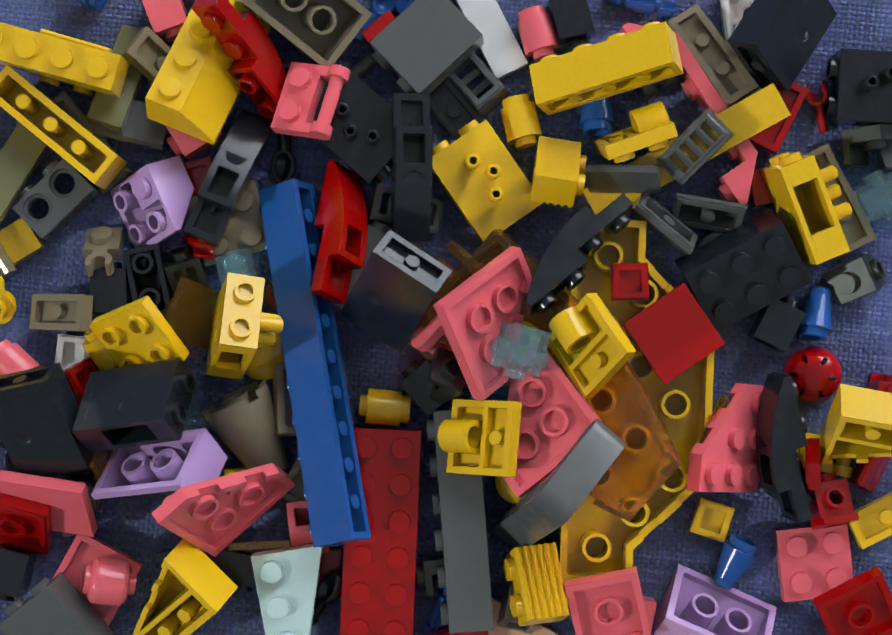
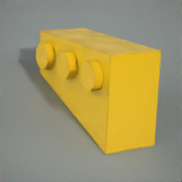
M840 384L820 432L821 464H833V459L856 458L857 463H869L868 458L892 457V393Z
M182 539L163 560L160 575L153 584L152 594L142 610L132 635H190L221 609L238 586L200 548Z

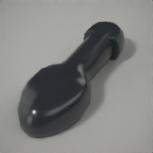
M277 133V151L274 153L270 165L271 174L277 184L293 179L297 170V160L291 152V135Z
M331 572L320 581L317 588V597L315 598L312 626L318 623V618L326 607L335 603L342 593L341 573Z

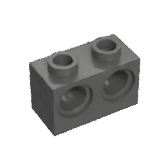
M65 159L61 161L55 160L50 163L42 172L44 177L35 186L29 185L24 188L16 198L18 202L12 207L42 239L52 241L101 193L88 178ZM72 176L75 180V187L70 193L63 194L60 189L61 181L65 177ZM46 201L49 205V212L44 218L38 219L35 215V207L39 202Z

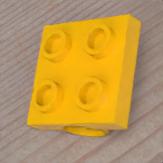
M660 100L629 111L632 126L615 131L607 136L595 138L593 143L597 154L607 160L613 159L614 163H620L634 158V151L648 147L649 151L664 148L670 145L669 139L677 137L678 134L674 122L669 120L665 106Z
M597 293L586 294L575 307L567 308L557 314L549 323L552 333L545 340L583 399L594 397L637 352Z
M148 295L96 317L89 325L119 367L176 358L183 362L190 354Z
M453 399L451 419L442 421L437 433L440 448L448 452L446 473L516 478L522 403L516 401Z

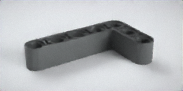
M598 418L595 419L548 478L520 498L517 504L510 505L496 520L490 531L513 549L515 547L530 546L558 529L575 513L622 452L626 442Z

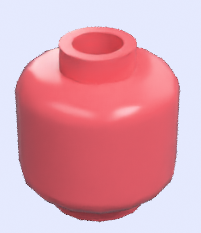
M96 557L91 562V565H85L81 594H87V599L92 604L121 606L124 604L127 594L134 595L137 573L130 572L129 562L125 559Z

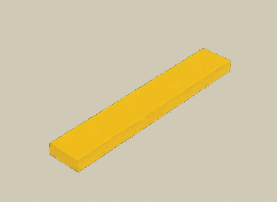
M774 83L716 115L735 135L709 160L791 116ZM707 123L701 127L714 141L720 137ZM696 133L690 137L704 152L709 148ZM677 136L676 138L670 140V141H669L670 145H671L679 136ZM685 143L680 147L694 163L699 158ZM670 145L651 151L628 164L659 165L661 167V187L675 180L656 161ZM675 153L670 157L672 162L683 173L689 169ZM588 187L583 190V194L595 215L623 194L592 193L588 190ZM624 193L632 203L641 195V193Z

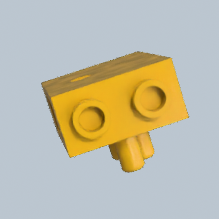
M474 119L458 130L461 137L449 145L445 139L433 147L432 172L480 242L485 244L541 204L538 201L532 202L530 200L531 183L487 119L480 124Z
M788 151L768 159L770 165L760 169L773 200L777 215L783 221L802 262L818 265L849 252L850 249L839 220L850 216L852 208L847 202L833 206L831 200L841 197V188L836 183L827 187L825 183L838 177L836 167L830 165L819 170L815 156L801 155L800 151L793 153Z
M227 273L213 307L205 375L242 380L257 351L258 344L275 345L276 333L282 332L284 321L280 315L262 312L265 278Z

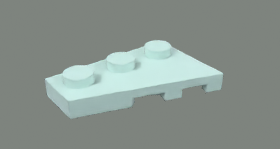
M312 543L255 552L250 556L265 635H311L323 547L314 548Z

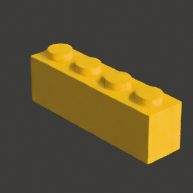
M666 21L650 22L643 25L640 30L627 34L616 33L609 36L606 41L593 45L582 44L575 47L572 52L562 55H548L541 58L540 62L529 65L536 105L548 116L684 74L676 34Z
M0 22V65H8L17 70L120 98L130 65L121 55Z
M8 65L0 72V107L92 183L105 190L128 162Z

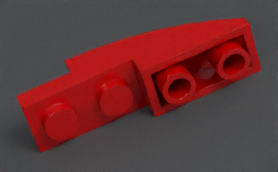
M196 0L191 7L192 10L201 19L202 25L211 31L220 42L224 52L234 60L227 71L237 82L238 88L246 93L258 107L259 113L263 117L273 120L287 75L281 59L264 27L252 10L237 12L228 0Z
M329 160L314 226L321 229L323 233L310 291L337 305L345 304L352 270L361 269L364 266L367 245V211L362 186L357 175L335 160Z

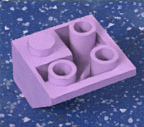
M180 156L146 164L110 190L114 206L119 211L128 231V237L135 248L159 244L182 229L194 187Z

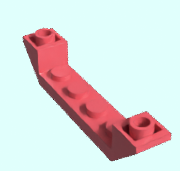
M627 23L622 26L619 33L627 34L640 30L642 25ZM674 32L684 72L680 76L684 81L681 86L685 94L691 101L697 100L703 111L709 108L717 115L726 110L728 107L680 35ZM749 139L725 152L731 161L736 159L739 165L716 180L719 184L717 192L723 201L739 204L748 203L758 154Z

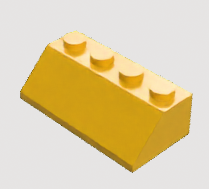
M228 0L237 12L249 11L238 1ZM192 8L145 97L146 113L148 119L214 145L241 90L238 88L237 82L227 71L234 61L233 58L224 52L220 42L211 31L202 25L201 19ZM257 17L269 35L271 28Z

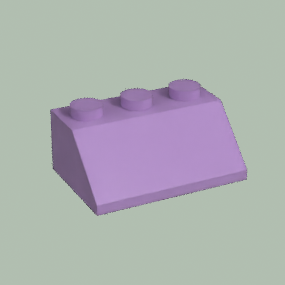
M206 428L183 431L181 440L114 449L91 496L96 500L176 491L181 487L218 478L228 456Z
M678 564L656 613L651 635H772L777 607L735 588L727 589L717 584L712 578Z

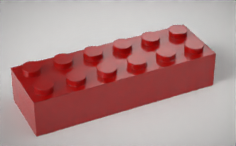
M353 427L371 539L344 544L340 635H414L422 429Z

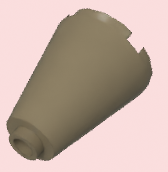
M262 380L260 385L257 381L243 385L223 395V401L219 407L215 408L212 402L202 411L201 415L204 421L246 469L274 463L283 471L288 467L289 463L282 436H275L274 404L266 380Z

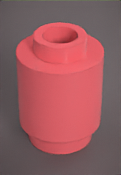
M538 5L520 11L517 14L519 21L516 25L525 56L534 57V61L537 62L545 56L555 55L554 50L558 49L560 44L551 14L546 12L545 6Z
M8 339L0 342V376L41 367L18 343H11Z

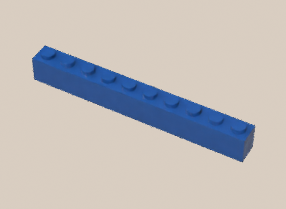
M290 179L258 191L260 200L259 212L264 225V244L269 257L270 282L274 289L276 302L275 314L280 315L284 321L283 330L280 333L282 341L281 352L285 360L286 385L291 398L292 423L296 430L298 443L297 455L304 481L303 494L307 501L309 513V532L313 539L314 548L335 547L371 539L334 306L333 303L310 291L322 238L321 229L314 226L318 209L314 184Z

